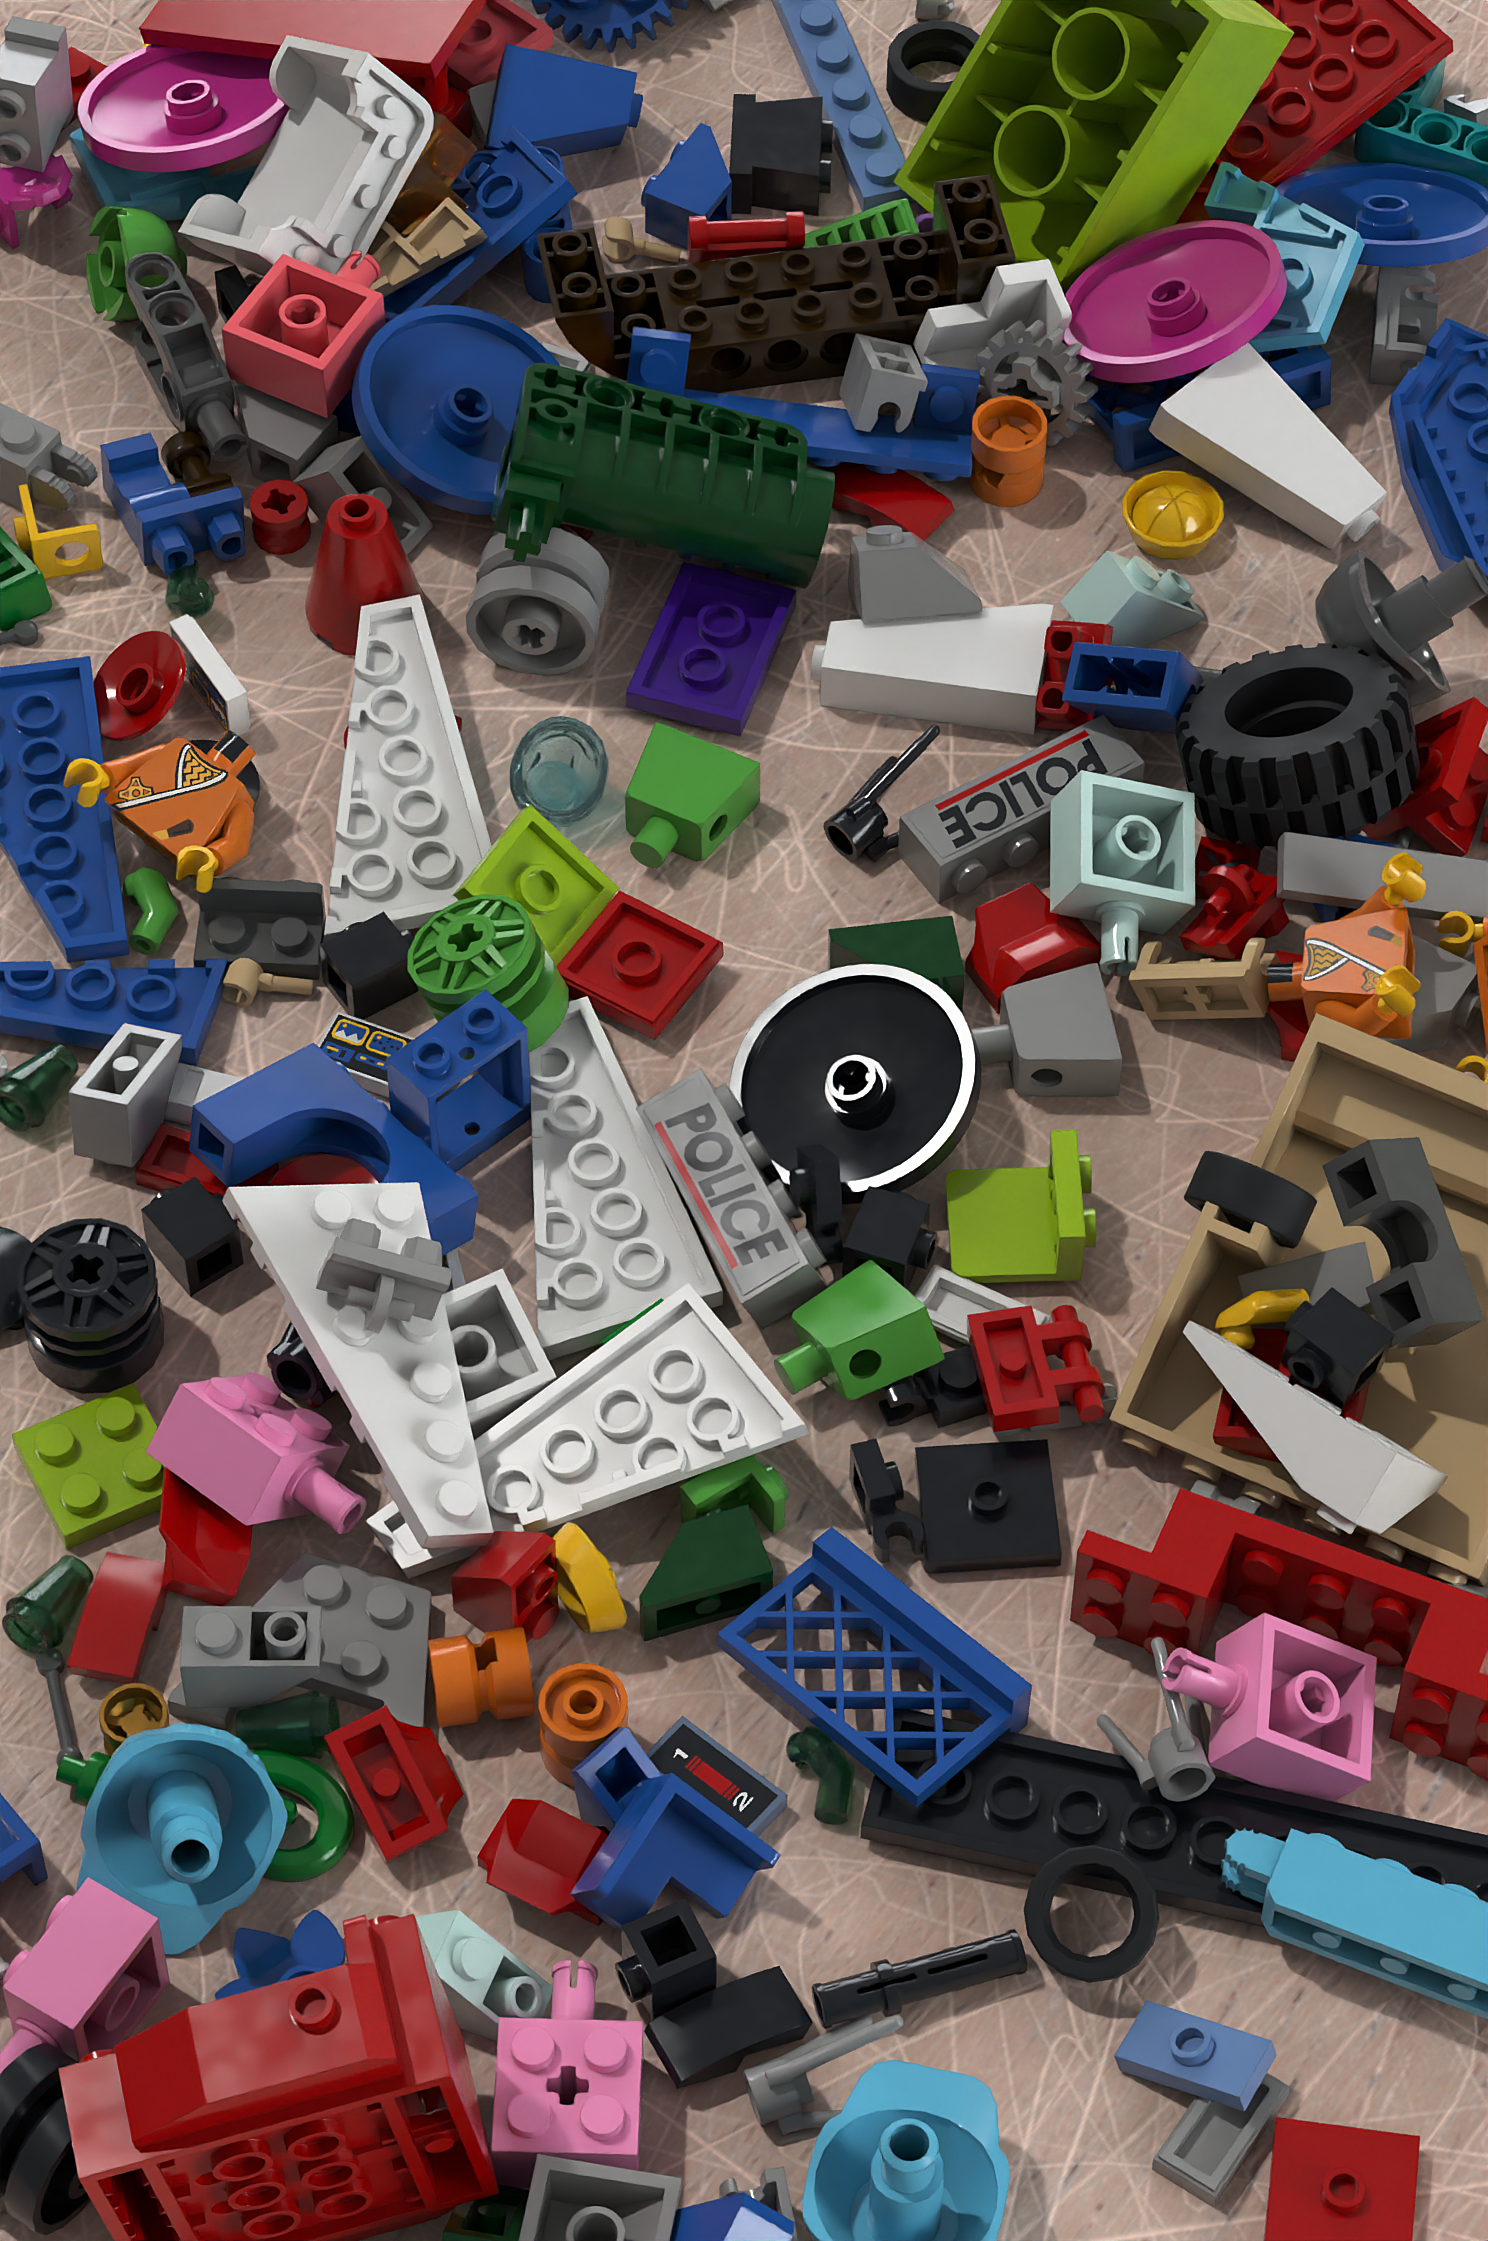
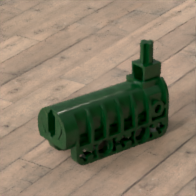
M535 363L528 366L525 371L508 444L502 450L497 467L491 520L495 521L494 531L506 534L505 548L514 550L513 560L518 562H525L527 553L538 556L541 551V543L547 544L551 528L556 527L560 529L561 523L591 530V535L594 537L602 538L604 534L635 541V547L646 549L648 545L677 551L679 558L690 560L693 555L721 562L722 568L733 571L737 566L765 573L767 580L806 589L815 572L825 540L834 497L835 475L832 472L807 466V439L800 430L789 424L554 364Z

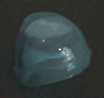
M563 716L550 717L540 721L528 730L516 745L509 767L510 790L517 808L521 811L529 804L532 805L554 827H568L579 823L589 816L602 798L608 781L609 758L603 741L591 726L575 718Z

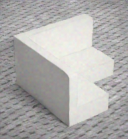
M1049 259L997 266L981 302L928 309L913 345L921 364L980 370L983 367L975 360L977 355L988 346L986 342L1001 329L1007 330L1016 321L1020 320L1027 329L1035 321L1041 320L1045 326V334L1051 335L1059 327L1065 333L1072 319V311ZM1019 352L1010 354L1007 363L1012 364L1019 358ZM979 385L978 393H984L986 391L985 386Z

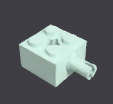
M1081 770L1051 800L1050 913L1099 922L1101 924L1100 970L1109 975L1112 972V964L1115 963L1114 976H1129L1131 970L1136 969L1139 960V930L1164 934L1195 906V796L1191 792Z

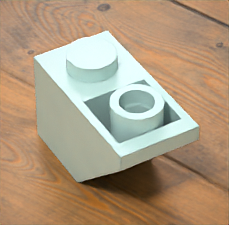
M1106 551L1060 601L1075 622L1102 623L1112 626L1111 645L1141 648L1195 626L1204 617L1190 598L1194 594L1193 588L1180 574L1172 569H1167L1164 573L1154 569L1149 563L1138 556L1128 559L1110 551Z
M459 1910L415 1916L460 2029L497 2042L499 2017L542 2018L552 1995L553 1986Z

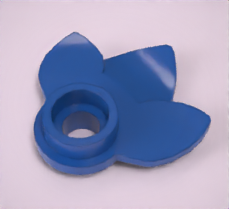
M312 1910L301 1920L291 1937V1941L268 1932L239 1928L234 1941V1964L239 1979L220 1988L215 1993V1999L218 2000L341 1966L345 1961L343 1940L333 1923L318 1910Z

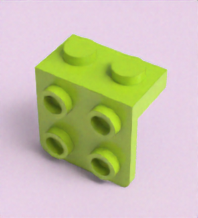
M1077 1129L1051 1130L1048 1167L956 1169L947 1174L945 1190L951 1272L975 1283L1082 1280L1085 1247H1096V1214L1094 1208H1083L1082 1194H1091L1092 1168L1090 1155H1079Z

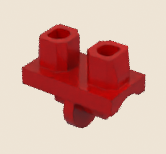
M1051 620V626L1046 629L1044 650L1047 652L1043 683L1038 688L1035 707L1038 711L1037 728L1050 731H1071L1095 719V717L1063 702L1062 697L1074 642L1111 645L1112 626L1102 623ZM1109 677L1105 681L1103 688L1106 685L1112 688L1113 679Z
M1240 864L1235 870L1223 865L1213 867L1203 879L1204 891L1209 899L1203 904L1204 909L1179 937L1184 949L1187 951L1203 953L1208 958H1213L1214 960L1242 959L1249 939L1252 937L1268 939L1276 936L1290 922L1283 906V902L1286 899L1277 898V876L1261 874L1245 864Z

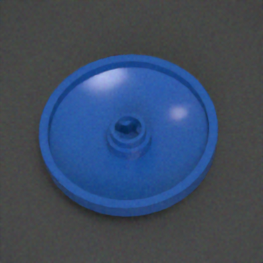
M1344 163L1301 172L1286 179L1277 186L1279 194L1300 206L1302 203H1305L1359 232L1365 244L1357 263L1360 265L1383 267L1433 265L1463 259L1488 247V189L1473 180L1448 171L1402 163Z
M456 305L420 307L396 316L380 328L370 340L357 364L353 377L352 405L355 420L363 440L376 460L393 478L407 489L427 501L444 508L468 514L491 515L497 467L502 450L508 444L525 371L528 366L535 363H549L558 366L560 364L534 337L520 327L492 313Z

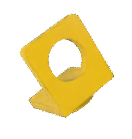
M18 485L23 516L13 517L17 545L23 552L31 551L33 563L43 573L44 579L99 570L104 566L100 535L96 524L38 533L28 485ZM80 542L88 546L85 554L76 559L64 560L55 555L57 549L66 543Z

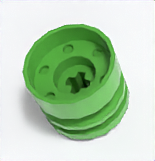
M477 895L456 901L429 919L417 932L408 950L407 970L433 1012L432 1014L437 1022L486 989L527 1027L528 1051L531 1052L543 1045L560 1027L569 1008V989L554 961L546 951L545 945L536 932L530 917L520 903L504 895ZM469 1053L463 1058L470 1060L474 1057V1054Z

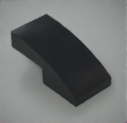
M776 1966L737 1979L693 1998L649 2022L644 2032L676 2088L679 2089L736 2072L746 2055L801 2040L805 2037L813 2022L780 1966Z

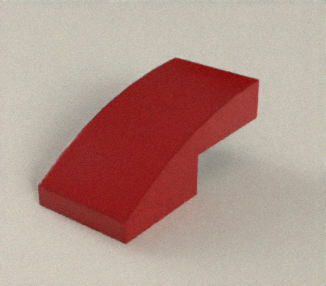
M844 462L833 472L835 475V489L832 507L869 516L873 527L882 525L899 526L902 528V532H912L925 541L955 511L951 500L925 482L901 469L896 473L883 474L867 469L864 464Z
M106 1552L88 1595L67 1663L71 1674L121 1684L138 1683L152 1630L158 1631L168 1590L162 1589L165 1562Z

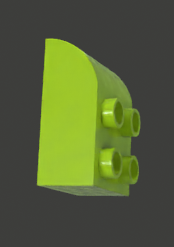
M1001 0L893 182L933 215L935 182L991 174L1016 256L1014 264L1049 259L1065 295L1076 279L1108 252L1141 235L1176 224L1294 35V32L1254 0Z

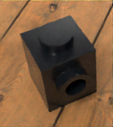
M382 912L364 922H356L349 925L339 935L319 944L323 983L348 1015L364 1020L419 991L407 970L408 950L414 937L406 929L399 931L385 912Z
M196 1177L191 1178L177 1188H169L160 1192L153 1198L150 1204L141 1209L148 1248L190 1297L244 1264L237 1219L233 1220L222 1202L224 1197L219 1193L211 1196Z
M868 1186L843 1245L842 1278L863 1263L873 1260L908 1290L917 1267L925 1270L928 1268L936 1247L937 1232L929 1230L930 1204L919 1201L905 1192H889Z
M1331 1287L1314 1305L1304 1301L1289 1317L1283 1328V1333L1289 1337L1279 1362L1289 1369L1292 1376L1300 1384L1307 1388L1315 1389L1338 1408L1343 1409L1382 1369L1395 1334Z
M686 1898L621 1925L622 1961L615 1963L617 1977L628 2000L633 2003L641 1999L652 2021L685 2002L717 1988V1956Z

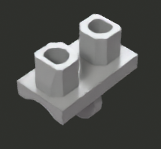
M355 1218L349 1219L340 1238H335L318 1274L316 1289L344 1296L345 1305L366 1310L364 1330L379 1334L387 1316L410 1322L412 1315L432 1321L444 1292H447L450 1286L453 1270L442 1267V1246L440 1242L419 1236L407 1238L399 1255L378 1249L381 1230L375 1224Z

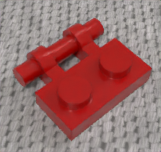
M1032 1305L967 1315V1335L993 1432L1059 1423L1060 1401L1068 1400L1072 1405H1076L1079 1419L1084 1422L1097 1421L1104 1415L1105 1411L1101 1400L1105 1393L1104 1383L1100 1370L1093 1367L1090 1362L1088 1353L1091 1351L1092 1341L1088 1327L1085 1323L1079 1321L1076 1309L1073 1306H1058L1051 1312L1052 1323L1037 1325ZM1055 1355L1058 1359L1063 1360L1065 1368L1049 1370L1046 1356Z

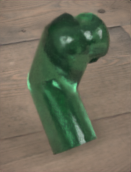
M176 557L175 570L168 575L165 605L169 611L181 616L188 614L193 619L204 617L214 604V594L210 590L209 584L204 579L198 577L199 564L197 560L194 559V564L191 566H182V562Z

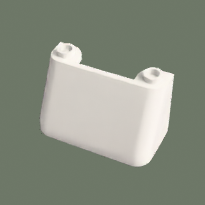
M287 35L273 59L269 82L273 93L290 109L240 200L236 203L232 199L220 194H206L199 198L192 206L178 232L197 247L262 276L267 274L282 254L336 274L353 251H362V257L356 263L357 266L363 260L430 138L433 130L434 115L430 104L424 97L368 52Z

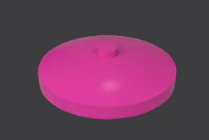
M149 45L112 63L87 85L79 100L78 119L86 145L93 154L103 161L134 171L177 172L219 164L260 147L275 136L290 107L279 100L272 91L269 76L273 59Z
M1224 220L1181 223L1134 238L1098 259L1071 285L1065 297L1072 311V319L1064 333L1063 343L1070 347L1072 344L1079 342L1082 349L1076 358L1079 363H1091L1094 368L1088 374L1112 382L1141 383L1164 380L1211 365L1237 351L1258 335L1269 324L1282 305L1287 289V275L1279 250L1273 240L1261 230L1243 223Z

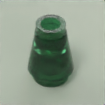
M52 1044L46 1050L0 1076V1122L18 1132L26 1131L30 1127L41 1126L72 1080V1077L78 1072L79 1066L75 1056L64 1046Z
M62 1556L56 1564L52 1565L12 1597L6 1604V1615L2 1620L3 1629L9 1639L19 1648L32 1654H43L49 1647H58L62 1643L87 1594L88 1588L94 1581L91 1569L74 1556Z
M317 1690L254 1706L251 1709L238 1710L235 1722L236 1737L240 1738L249 1750L275 1751L321 1759L324 1752H328L324 1743V1736L341 1728L340 1712L336 1698L334 1696L320 1697Z

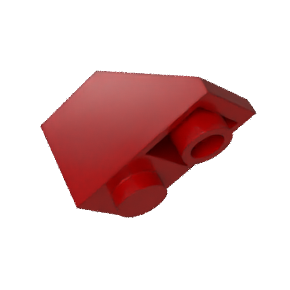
M494 1531L487 1545L480 1546L451 1575L453 1611L483 1633L523 1627L526 1643L531 1638L534 1640L542 1638L552 1628L560 1611L558 1604L556 1541L546 1533Z

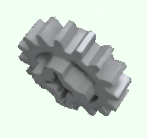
M1020 320L1016 321L1007 330L1001 329L986 342L988 346L977 355L975 360L983 367L979 370V385L985 386L986 389L977 398V402L982 405L987 400L1000 396H1019L1034 402L1043 410L1047 418L1046 443L1051 447L1057 444L1063 437L1070 438L1083 426V421L1093 413L1095 407L1088 400L1098 392V386L1085 381V376L1094 368L1091 363H1079L1076 358L1082 349L1079 342L1072 344L1070 347L1062 343L1064 339V330L1059 327L1051 335L1045 334L1043 321L1037 320L1026 329ZM1019 352V358L1012 364L1007 363L1010 354ZM1058 404L1063 405L1060 413L1051 415L1053 408Z

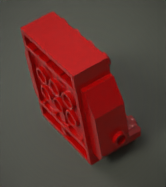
M414 1914L403 1917L384 1915L370 1920L367 1919L366 1915L344 1920L343 1930L345 1938H343V1944L348 1964L186 2008L115 2045L114 2049L91 2052L82 2057L79 2063L58 2068L78 2178L114 2241H359L438 2219L454 2210L457 2205L499 2194L464 2039Z

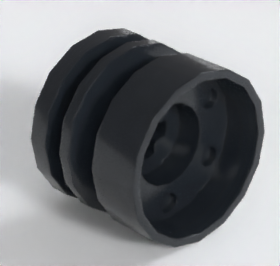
M103 1218L72 1219L51 1227L28 1246L18 1265L17 1291L21 1302V1312L25 1319V1333L29 1352L39 1372L55 1385L81 1394L109 1393L136 1382L154 1366L164 1345V1318L161 1299L158 1295L155 1260L145 1240L126 1225Z

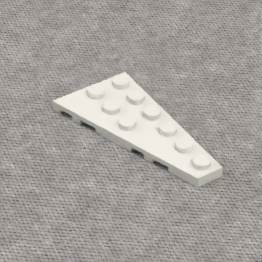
M420 594L361 606L352 702H350L347 746L344 754L336 825L334 862L330 878L329 907L324 932L325 941L339 935L349 925L356 922H364L382 912H385L399 931L423 927L434 914L459 901L453 894L492 847Z
M588 996L570 1001L569 1008L560 1027L543 1045L529 1052L538 1341L548 1361L599 1345L600 1341L659 1299H667L688 1282L710 1309L723 1305V1290L663 1159L636 1110L638 1105Z
M419 1182L228 1187L222 1202L232 1219L239 1218L253 1242L250 1248L261 1270L268 1268L286 1299L283 1308L331 1392L338 1390L351 1412L352 1418L349 1422L359 1441L361 1443L368 1442L386 1474L383 1483L421 1549L486 1546L493 1535V1528L443 1295L432 1321L413 1315L410 1322L387 1316L382 1330L378 1334L364 1330L366 1310L345 1305L344 1296L316 1289L318 1274L335 1238H340L349 1219L355 1218L375 1224L381 1230L378 1249L399 1255L407 1238L419 1236L431 1240Z
M688 1282L474 1440L493 1532H540L808 1435L809 1432L801 1418ZM394 1500L366 1520L372 1532L408 1579L468 1558L480 1547L421 1549Z

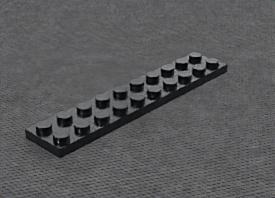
M893 1709L894 1732H934L932 1714L909 1709ZM942 1717L943 1732H973L980 1726L974 1723ZM1005 1731L917 1808L874 1774L861 1823L860 1838L1034 1877L1047 1861L1067 1849L1095 1845L1119 1851L1141 1867L1156 1892L1158 1904L1265 1927L1261 1920L1263 1903L1240 1895V1891L1233 1892L1232 1888H1226L1225 1882H1221L1223 1871L1221 1862L1222 1859H1225L1226 1853L1224 1848L1225 1839H1229L1236 1829L1238 1831H1242L1244 1828L1247 1831L1253 1830L1255 1834L1263 1833L1286 1842L1291 1828L1308 1835L1311 1833L1325 1834L1338 1840L1345 1849L1374 1860L1379 1858L1394 1860L1407 1867L1414 1875L1440 1885L1456 1884L1463 1886L1475 1893L1480 1900L1488 1902V1835L1215 1776L1214 1781L1201 1795L1190 1800L1172 1801L1162 1796L1158 1786L1150 1790H1144L1141 1787L1136 1771L1121 1755L1011 1731ZM895 1750V1762L917 1780L935 1764V1750ZM944 1750V1756L951 1750ZM1098 1872L1077 1874L1063 1882L1130 1897L1122 1884L1113 1877Z

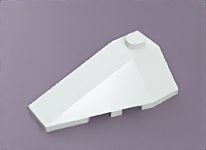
M1190 1320L1184 1328L1183 1333L1300 1488L1322 1502L1316 1513L1336 1527L1352 1534L1355 1527L1359 1525L1381 1534L1439 1490L1447 1479V1475L1381 1433L1372 1431L1349 1417L1344 1419L1340 1416L1342 1409L1297 1384L1291 1385L1288 1383L1290 1378L1218 1333Z

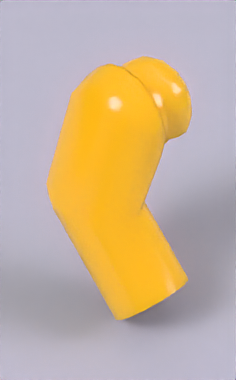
M1302 1288L1256 1291L1220 1312L1215 1321L1214 1330H1219V1335L1242 1349H1251L1255 1343L1252 1333L1253 1326L1287 1322L1292 1313L1304 1301L1310 1302L1309 1296Z

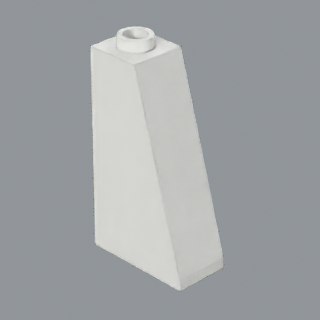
M1249 343L1215 362L1164 401L1151 423L1149 431L1158 440L1331 550L1348 536L1353 542L1360 540L1380 520L1376 511L1387 492Z
M1040 603L982 608V612L862 622L861 619L831 621L826 645L815 644L811 663L810 678L811 680L820 681V706L1034 735L1038 711L1035 709L1038 688L1043 683L1047 652L1044 650L1046 629L1051 626L1053 605Z

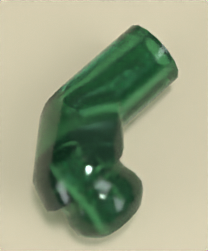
M807 1726L803 1731L795 1732L788 1738L786 1744L787 1757L790 1762H796L795 1766L799 1769L811 1768L819 1779L814 1817L818 1821L829 1825L844 1824L848 1821L855 1774L854 1764L842 1747L816 1726Z

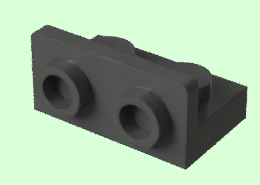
M224 877L221 879L213 878V885L209 892L201 893L198 891L200 914L193 958L194 967H206V959L228 958L230 966L239 958H249L259 964L264 973L273 974V976L319 980L321 970L319 944L324 942L326 923L322 884L294 879L264 881Z

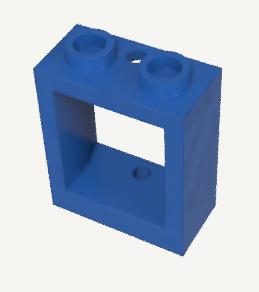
M486 989L386 1059L390 1111L392 1115L415 1136L425 1140L433 1153L455 1173L531 1119L527 1027ZM469 1053L474 1054V1057L470 1060L462 1059ZM478 1070V1074L436 1103V1098ZM472 1127L479 1129V1132L475 1135L467 1134L465 1131Z

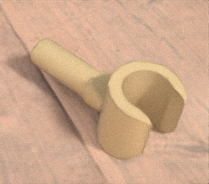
M611 217L605 221V235L602 236V247L605 256L610 261L621 263L629 260L635 254L678 263L681 249L633 237L632 224L626 218Z
M239 958L229 966L225 975L222 999L234 1006L247 1007L251 1005L257 990L311 995L313 980L273 976V974L264 973L261 966L249 958Z

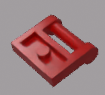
M803 211L786 212L785 218L707 221L706 216H689L688 264L802 249L805 246Z

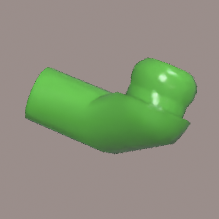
M143 867L138 869L137 872L130 873L123 882L124 896L133 895L130 900L131 904L140 906L143 912L129 938V942L138 952L145 955H154L157 953L178 915V905L165 876L155 869Z

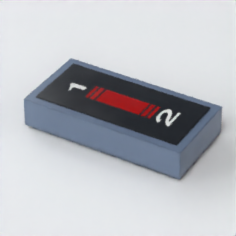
M684 1716L646 1752L662 1775L675 1774L757 1837L787 1807L788 1795Z

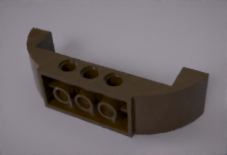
M991 174L935 182L932 231L605 275L594 227L536 235L555 321L569 344L588 362L613 377L627 381L633 327L691 334L684 389L714 393L844 376L856 333L911 345L914 353H917L913 342L928 309L981 302L996 267L1014 264L1016 257Z

